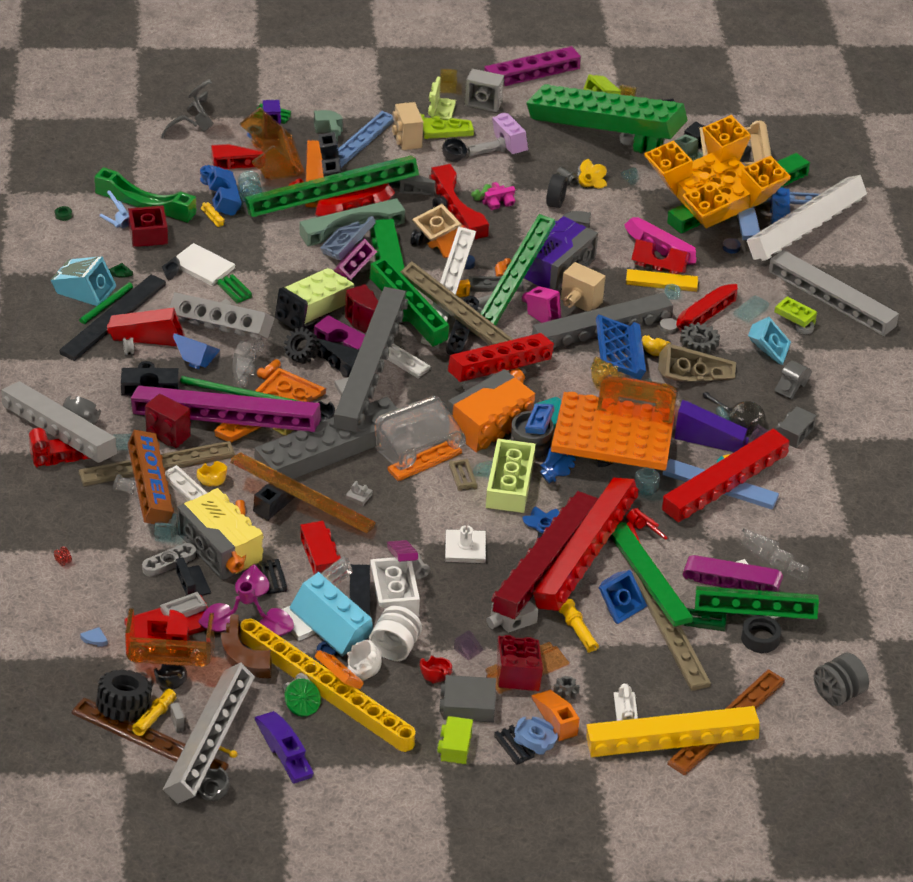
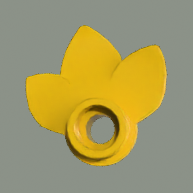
M589 159L584 160L580 165L579 184L582 187L593 186L597 189L607 186L606 181L603 179L607 173L606 167L601 164L593 165Z

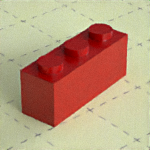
M324 521L301 524L300 539L314 575L318 572L324 577L338 575L339 567H342L340 555L336 554L335 542L331 541L330 529L326 528Z

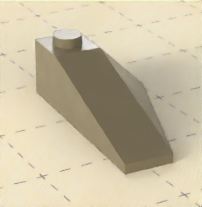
M668 343L659 353L658 370L664 377L680 382L728 380L735 378L736 362Z

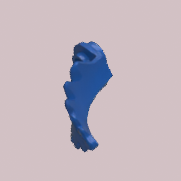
M550 448L546 461L540 465L542 468L540 473L548 484L556 482L555 477L570 474L569 467H575L573 461H576L573 455L551 452Z

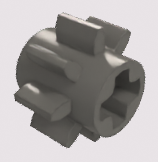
M570 676L557 678L556 684L553 686V692L566 701L575 700L580 689V685H576V679Z

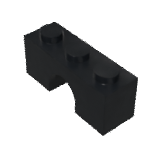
M335 132L319 134L323 176L342 173Z
M122 368L121 396H132L138 386L179 389V368Z

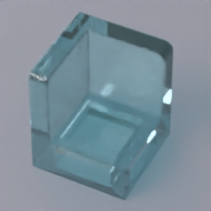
M173 513L171 523H155V541L175 542L177 513Z

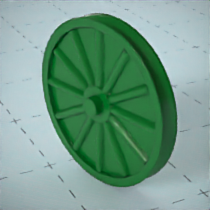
M296 679L285 690L286 705L295 715L304 717L312 715L318 710L321 702L320 692L317 686L310 680Z

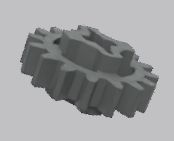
M697 322L696 325L690 323L689 327L684 326V330H681L680 342L682 347H687V349L701 353L706 351L708 354H710L711 350L715 351L716 347H719L720 334H718V330H713V326L707 327L706 323L700 325Z

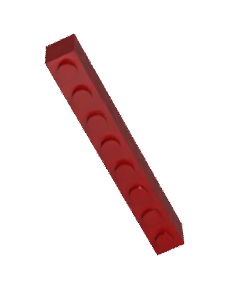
M774 428L664 495L662 510L677 522L689 518L694 512L703 509L710 502L716 501L720 496L730 492L739 484H743L750 477L759 474L766 467L772 466L779 459L785 458L789 452L790 440Z

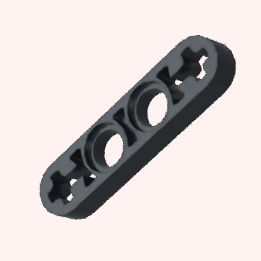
M467 296L464 298V302L468 305L469 303L473 304L472 308L476 311L478 310L479 300L476 297ZM457 319L446 346L448 355L463 351L470 332ZM461 330L465 335L458 336L455 331ZM455 341L458 342L456 350L452 349Z

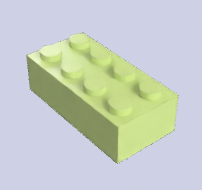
M327 268L285 288L308 302L306 324L344 306L346 290L354 288V283L337 274L332 269Z
M497 439L487 487L486 508L520 513L525 512L536 444Z

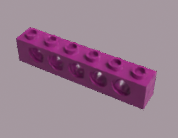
M573 46L484 66V71L504 75V87L580 69L581 56Z

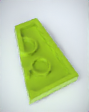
M420 114L423 120L424 139L474 136L471 120L456 118L442 120L440 116L426 118L424 114Z

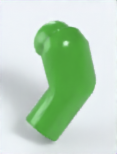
M485 184L481 192L475 189V191H472L471 196L475 201L485 199V192H487V189L492 188V186Z

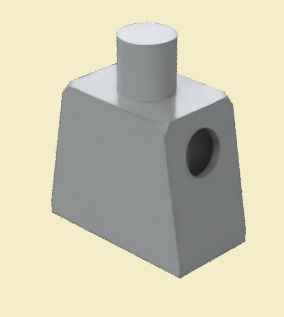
M529 601L514 620L493 612L492 603L491 616L486 620L491 629L501 625L509 633L537 623L538 608Z

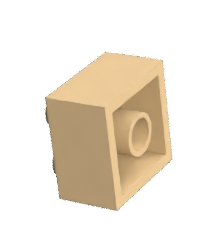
M416 103L395 104V111H393L395 125H392L393 135H396L397 145H400L402 150L422 148L423 120Z

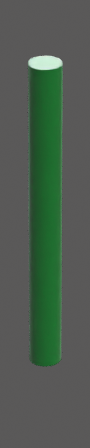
M130 282L81 317L79 321L83 324L87 323L133 289V285Z

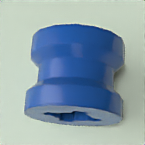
M205 165L200 168V181L202 184L208 185L207 178L214 168L213 165Z

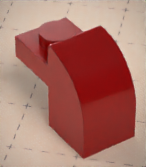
M170 610L169 615L148 614V635L166 636V648H188L189 627L185 615L176 610Z

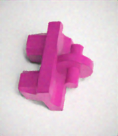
M493 182L492 188L487 189V192H485V199L482 200V203L484 205L487 204L490 210L499 209L500 201H503L506 207L515 204V187L505 188L504 185L499 186L497 182Z

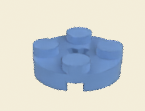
M526 717L519 719L514 730V740L516 743L524 745L541 755L554 747L558 735L553 732L554 727L549 722L539 717H532L531 720H525Z

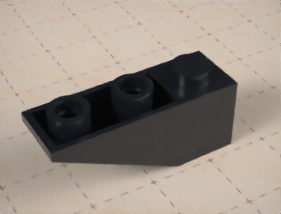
M319 339L320 348H317L319 350L317 355L328 361L331 367L337 368L344 377H349L359 350Z
M291 478L266 484L254 495L253 512L269 521L299 495L305 487Z

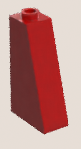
M174 307L113 315L110 318L109 324H107V332L115 341H123V338H126V340L133 338L135 343L177 346L173 337L174 333L185 337Z

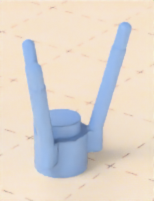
M108 191L107 193L119 209L115 215L116 221L103 214H100V217L114 224L116 228L120 226L122 228L128 227V212L122 202L117 201L111 191Z

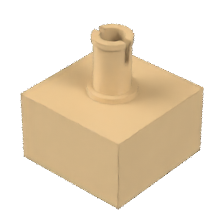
M574 262L563 273L561 293L563 304L566 307L568 306V308L574 305L585 311L595 310L603 303L605 275Z

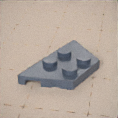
M369 217L361 225L357 221L348 226L338 228L320 247L322 253L342 260L376 223L374 217Z

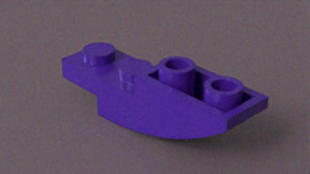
M275 711L256 716L254 720L272 754L277 753L292 783L312 778L314 773L304 756L306 750L289 724Z

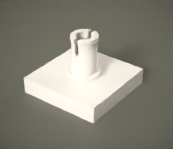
M466 525L462 526L460 530H446L445 562L485 563L486 531H473V528L470 526L465 530Z

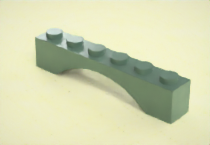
M397 198L300 221L299 234L307 246L324 243L338 228L348 226L359 221L360 225L364 224L372 216L375 220L394 219L395 225L405 223V209Z

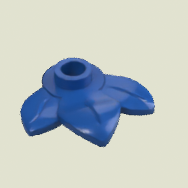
M534 507L531 515L523 516L522 519L527 526L535 528L543 534L544 529L551 525L553 518L559 515L558 509H553L545 513L539 508Z

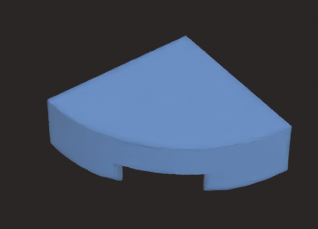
M100 627L80 634L81 640L86 644L89 643L99 647L108 645V640Z

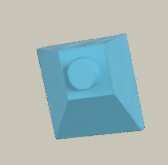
M770 317L752 324L748 334L750 340L774 361L782 365L791 341Z

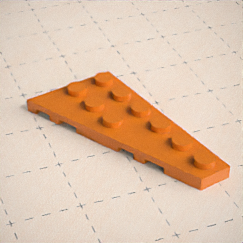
M278 368L255 390L304 402H311L326 394V388L281 368ZM221 423L215 429V436L232 443L261 427Z

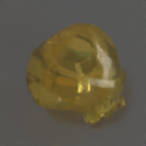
M600 357L594 358V362H592L590 367L594 386L598 389L618 386L621 380L624 379V374L618 371V366H612L611 362L606 363Z

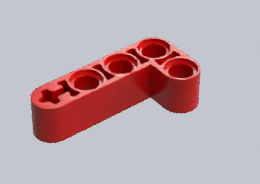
M35 428L29 433L30 452L36 467L59 464V462L79 461V459H91L59 439L48 440L46 431L43 428Z

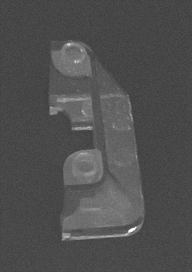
M431 396L382 414L375 422L376 450L400 471L415 463L416 451L447 440L448 445L452 449L466 446L465 434L444 402L437 396Z

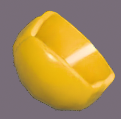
M650 335L642 337L643 349L653 356H659L668 343L671 344L669 341L660 338L654 340Z
M215 461L212 466H207L204 463L201 468L197 469L196 477L205 486H220L225 481L227 466L219 461Z

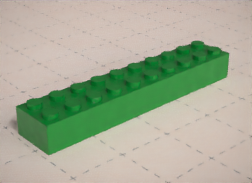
M549 84L542 85L526 102L530 118L534 120L670 140L688 121L684 103Z

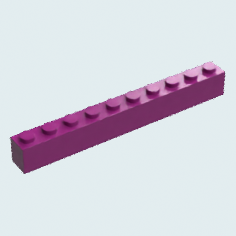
M138 386L131 396L133 414L145 415V405L160 393L190 408V420L315 432L321 421L320 403L147 386Z

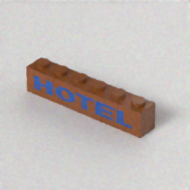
M134 430L128 441V449L144 523L167 526L169 520L174 516V507L171 504V494H169L168 481H166L165 468H163L162 463L163 457L159 450L160 443L157 441L156 433Z

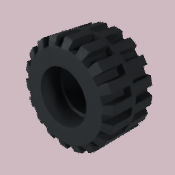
M119 669L107 672L104 676L100 677L98 683L96 707L100 713L113 720H138L150 707L151 682L146 676H142L141 673L133 672L132 670Z

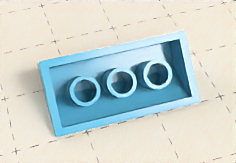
M320 572L302 584L289 607L297 617L342 657L351 651L352 646L356 645L357 642L366 640L373 630L372 618Z

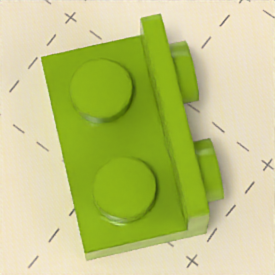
M788 296L776 305L774 310L775 313L804 328L811 321L814 325L816 322L817 311Z

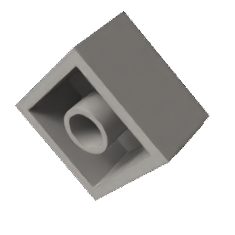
M472 69L466 80L465 106L497 112L503 98L504 75Z

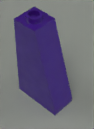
M682 400L677 416L675 439L735 452L748 444L749 437H746V428Z

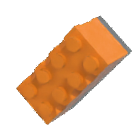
M504 369L448 400L446 429L475 452L487 449L491 441L495 442L497 439H503L505 433H511L512 420L516 415L533 410L535 393Z

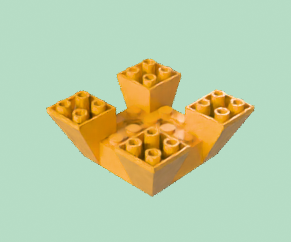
M732 115L703 127L708 154L692 161L674 140L644 153L645 158L666 186L705 229L731 218L741 211L764 203L791 178L771 155L746 167L740 162L751 134Z

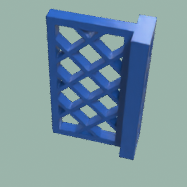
M598 314L596 325L601 365L629 375L630 381L638 384L646 372L640 324L633 322L631 326Z

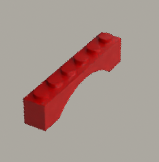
M446 164L431 167L429 179L435 181L437 195L446 198L450 213L461 223L463 228L476 231L474 239L488 237L489 223L484 215L467 207L456 196L454 189L456 187L457 173L452 165Z

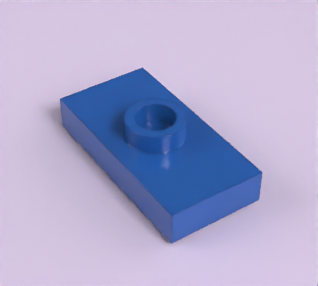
M535 404L525 427L526 433L545 434L554 412V405Z

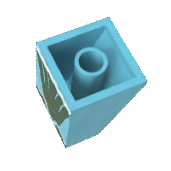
M102 256L68 259L51 279L57 294L95 306L106 300L117 287Z

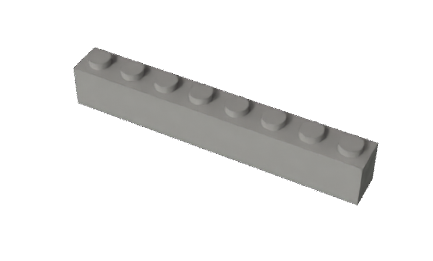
M782 250L770 259V273L879 334L885 336L897 326L899 313L789 252Z
M19 381L1 389V401L5 408L39 428H43L52 436L94 461L100 463L117 454L116 437Z
M242 663L223 671L163 788L177 804L196 795L255 677Z

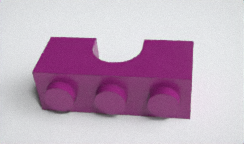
M329 315L314 326V334L318 339L333 343L343 342L344 346L360 350L365 334Z

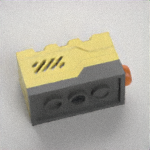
M218 488L177 506L178 535L186 543L195 546L196 554L222 581L262 561V531L252 526L251 520L241 514L239 507L230 503L228 496L223 494Z

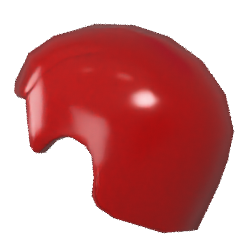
M432 655L428 661H425L424 658L420 661L421 674L424 679L431 683L443 682L446 680V675L452 674V664L446 658L434 657Z

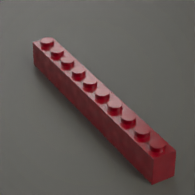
M577 491L573 497L569 498L567 505L561 508L559 515L553 518L551 525L544 529L541 538L538 537L533 548L528 549L525 558L520 559L517 568L512 569L509 578L502 582L498 591L494 592L491 600L493 602V612L514 620L533 597V591L599 498Z

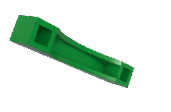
M104 167L94 176L96 194L110 198L107 192L111 191L118 201L137 207L164 206L165 216L187 223L196 214V196L184 192L171 195L152 194L134 186L119 172Z

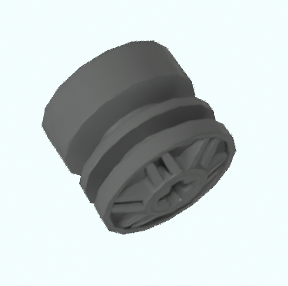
M849 652L843 653L832 661L817 667L813 675L817 692L833 707L840 706L851 698L864 693L869 688L870 683L869 675L861 660Z

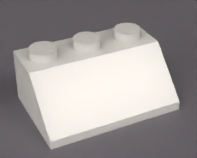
M395 557L370 559L379 606L383 609L390 606L404 607L418 617L420 598L412 561L399 562Z

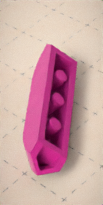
M632 217L624 224L628 233L635 240L639 239L656 244L655 250L661 255L668 256L670 248L690 252L687 264L695 265L696 250L694 246L639 217Z

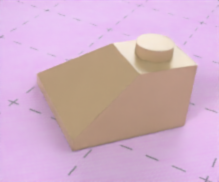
M443 204L412 219L431 242L461 226V223Z

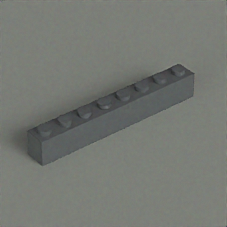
M663 292L533 325L532 335L542 333L554 343L553 349L564 345L568 346L571 343L583 342L598 337L596 325L598 314L631 326L633 322L643 326L661 321L664 318H672L673 304Z

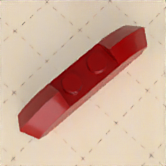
M382 184L322 199L318 202L315 215L320 217L387 201L395 192L389 184Z
M737 284L718 287L683 310L677 318V328L681 331L684 330V326L689 327L690 323L696 325L699 322L701 325L731 305L737 298Z

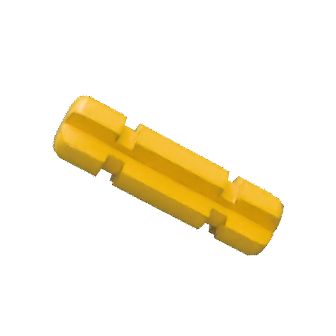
M209 202L202 203L201 210L217 227L223 226L225 220L215 211L214 207Z

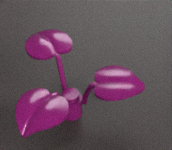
M255 564L249 567L236 582L235 590L239 596L235 597L234 608L231 610L224 603L213 604L205 610L199 620V624L209 631L225 632L226 623H230V615L236 613L239 602L241 601L244 604L254 602L261 617H263L259 623L278 636L285 635L294 630V622L284 610L272 608L267 614H264L257 597L263 596L269 590V581Z

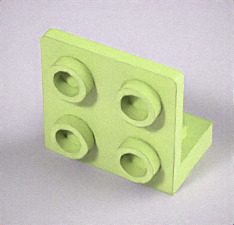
M437 77L436 82L432 83V92L429 94L431 105H429L428 115H431V118L433 116H440L442 120H449L453 116L456 100L440 98L441 77Z

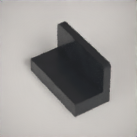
M184 557L177 558L176 573L186 596L198 592L201 596L211 594L200 566L188 567Z

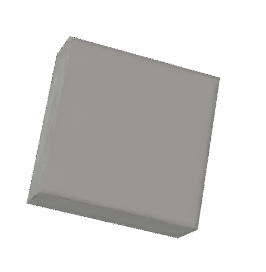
M178 702L170 704L171 719L176 732L184 731V715Z

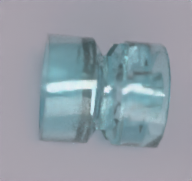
M245 171L239 175V193L244 202L246 196L262 193L260 177L256 172Z

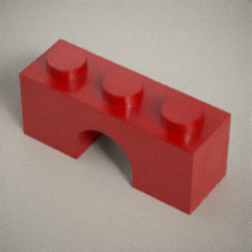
M636 239L631 260L636 261V265L645 267L646 264L653 265L652 269L662 271L663 268L670 269L669 273L671 274L685 273L690 252L670 248L666 258L658 259L655 255L656 244Z

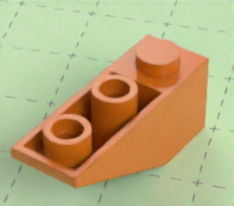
M552 690L531 695L544 719L554 727L553 732L557 733L558 741L578 736L580 718L569 702Z

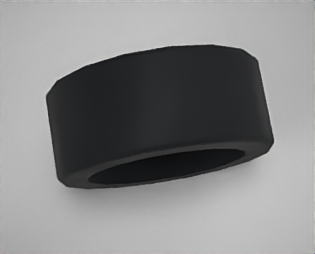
M557 174L551 176L546 196L547 206L561 208L567 191V176Z
M756 615L744 622L741 640L746 648L753 652L769 653L779 646L782 630L779 623L773 618ZM763 629L770 632L773 637L768 639L757 638L750 631Z

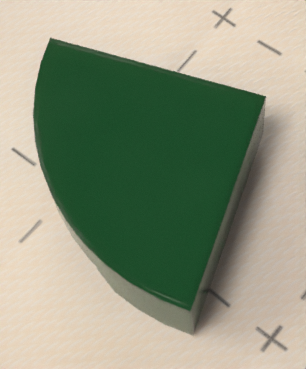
M123 263L109 269L114 277L125 278L133 276V271Z

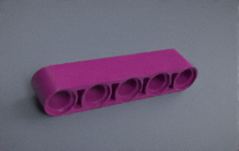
M697 555L688 557L682 574L687 580L689 578L695 582L707 585L773 592L779 591L783 579V574L777 569Z

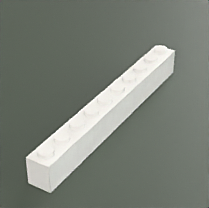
M861 175L847 177L749 238L747 243L753 259H761L762 261L770 259L772 254L781 252V248L792 245V241L801 239L802 235L812 232L813 228L822 226V222L832 219V216L842 213V209L850 208L852 203L861 201V197L867 194Z

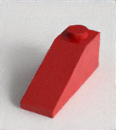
M230 144L211 145L213 166L222 169L265 167V152Z

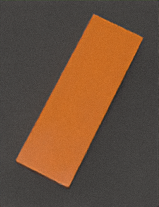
M320 650L317 651L315 658L344 684L361 689L364 684L363 681L334 655Z

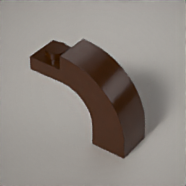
M239 614L230 615V623H226V633H221L223 650L227 661L232 667L242 663L255 678H271L272 658L270 650H251L243 646L240 642Z

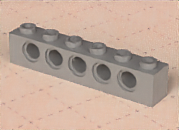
M174 292L170 308L174 307L180 322L184 323L185 320H188V323L199 326L201 323L206 328L214 329L218 327L220 331L229 333L231 330L240 336L249 334V337L260 340L261 337L268 339L274 317L265 312Z

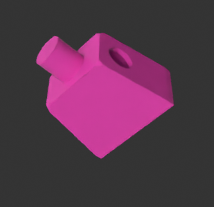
M539 286L522 295V301L527 303L528 314L539 322L543 323L561 318L559 291Z

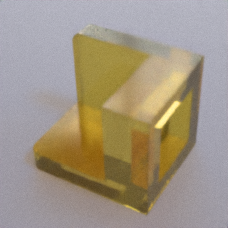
M440 69V93H456L457 70Z

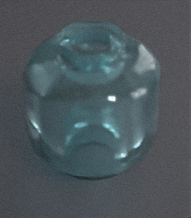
M646 467L637 470L635 473V483L639 494L648 496L658 491L660 482L658 471Z

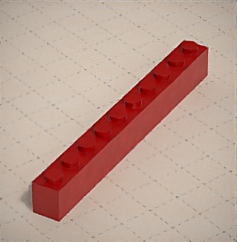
M613 477L533 591L538 609L559 611L563 604L566 603L567 598L575 590L580 579L583 578L593 560L599 554L604 544L607 543V540L615 531L619 522L622 521L632 503L637 499L639 491L636 487L635 479Z

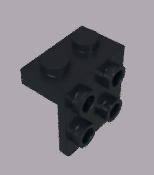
M285 287L279 288L275 318L294 330L296 328L301 329V327L308 330L313 329L317 324L315 319L305 324L308 302Z

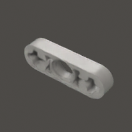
M184 543L147 558L142 563V571L146 576L153 577L176 568V559L179 557H184L185 562L188 563L195 559L196 548L193 544ZM168 558L174 559L173 562L169 563L164 560Z

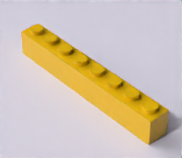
M750 706L586 724V739L590 756L598 757L759 739L760 722L755 707Z

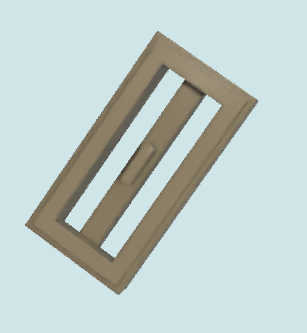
M468 459L449 461V467L458 491H462V489L469 490L472 487L476 489L477 483ZM461 464L465 465L470 482H467ZM455 465H457L463 483L459 479Z

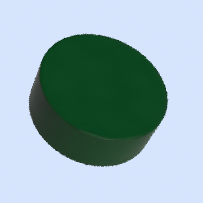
M66 206L56 208L54 211L55 218L60 221L71 219V208Z

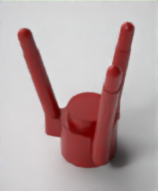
M638 508L632 509L627 514V520L629 521L627 526L638 541L639 538L634 528L640 529L645 525L663 539H667V536L656 528L659 527V524L643 514Z

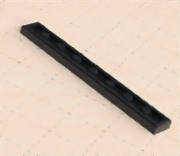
M149 275L59 350L60 354L73 361L78 359L108 334L107 324H109L111 316L133 313L166 285V281L155 275Z

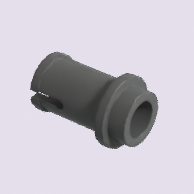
M564 167L557 169V175L567 176V185H574L577 182L575 173L569 172Z

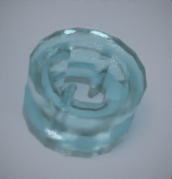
M675 284L665 286L664 293L668 299L675 300L679 298V286Z

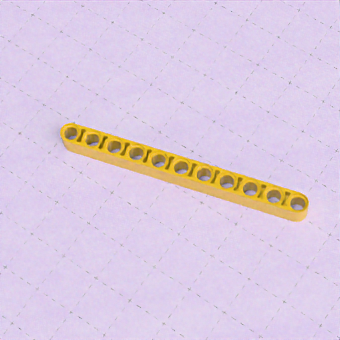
M245 619L241 622L240 639L243 644L252 650H270L274 665L294 679H296V675L299 673L305 674L317 686L322 698L398 750L407 752L414 748L415 729L410 724L355 687L344 684L326 667L258 621Z

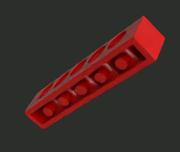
M542 333L452 354L449 359L448 372L459 382L495 374L504 369L507 371L550 360L554 343Z

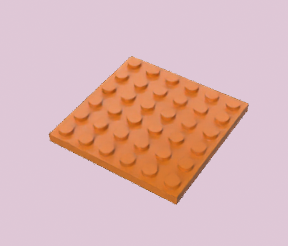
M572 391L564 392L551 452L666 471L675 410L669 407H654L650 404H636L632 401L599 398L595 395H581Z

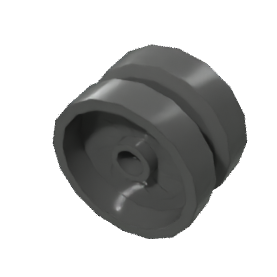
M532 411L521 412L512 420L511 440L536 444L534 459L547 455L552 445L554 423L550 420L545 434L526 433L525 427Z

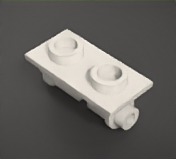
M622 684L619 692H614L617 721L638 719L635 692H632L628 684Z

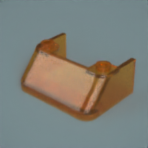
M261 107L240 122V126L251 134L252 144L257 149L260 148L263 151L261 155L252 161V164L261 171L266 179L299 177L304 173L292 136Z
M129 608L125 631L127 658L134 663L199 667L208 665L214 657V613L209 614L206 642L135 638L134 609Z

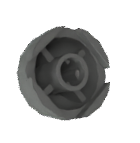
M71 396L65 399L63 407L96 425L101 415V410L95 409V403L78 396L75 399H70Z

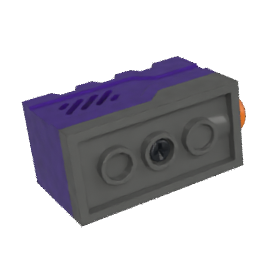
M565 216L555 221V226L524 279L538 286L556 291L562 289L563 273L574 262L587 267L596 260L598 232L580 225Z

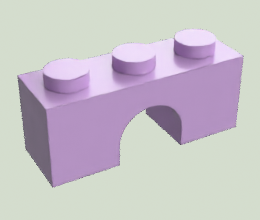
M501 113L496 117H492L495 136L497 139L499 137L505 138L506 148L512 154L528 150L526 131L508 113Z

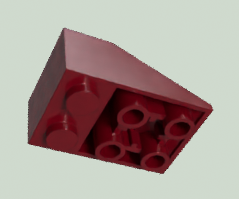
M366 284L347 289L345 302L346 319L353 328L365 334L378 304L374 292L370 291Z
M498 636V687L540 691L543 665L539 640L532 637Z

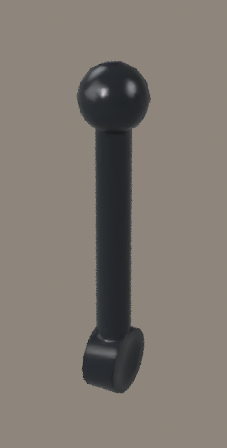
M709 392L703 393V398L711 400L727 410L729 414L735 413L734 408H728L710 396Z

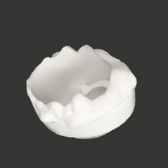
M363 640L362 642H357L356 645L352 646V650L347 653V668L362 681L376 675L381 668V651L373 641Z

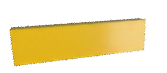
M627 269L626 285L697 292L698 276Z

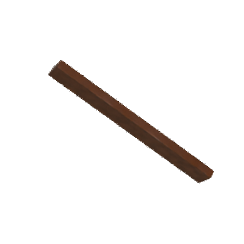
M85 697L72 710L73 715L175 762L178 761L186 745L150 727L142 736H138L132 730V726L137 721L110 719V717H106L98 711L95 702ZM214 757L209 768L217 770L221 767L226 771L229 764Z

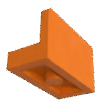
M458 228L432 242H428L429 247L433 249L438 246L444 258L449 257Z

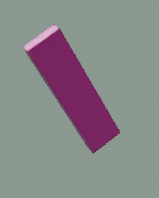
M407 540L387 542L388 550L399 562L415 561L418 559V552Z

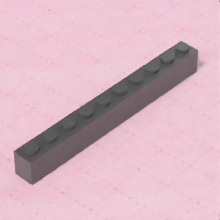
M384 287L335 411L334 428L357 432L359 425H363L364 412L368 411L369 399H372L374 396V386H377L379 383V372H383L384 360L388 359L389 347L393 346L394 334L397 335L398 323L402 322L403 310H406L408 306L406 291Z

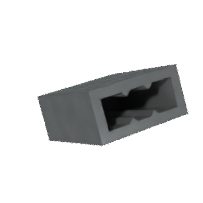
M446 675L445 684L441 683L440 696H444V699H440L439 712H443V719L447 720V717L451 716L472 719L477 722L494 723L496 678Z

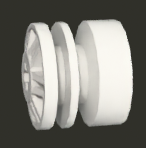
M390 606L385 608L369 636V640L373 641L380 649L381 657L400 662L409 655L422 631V624L419 618L407 608Z

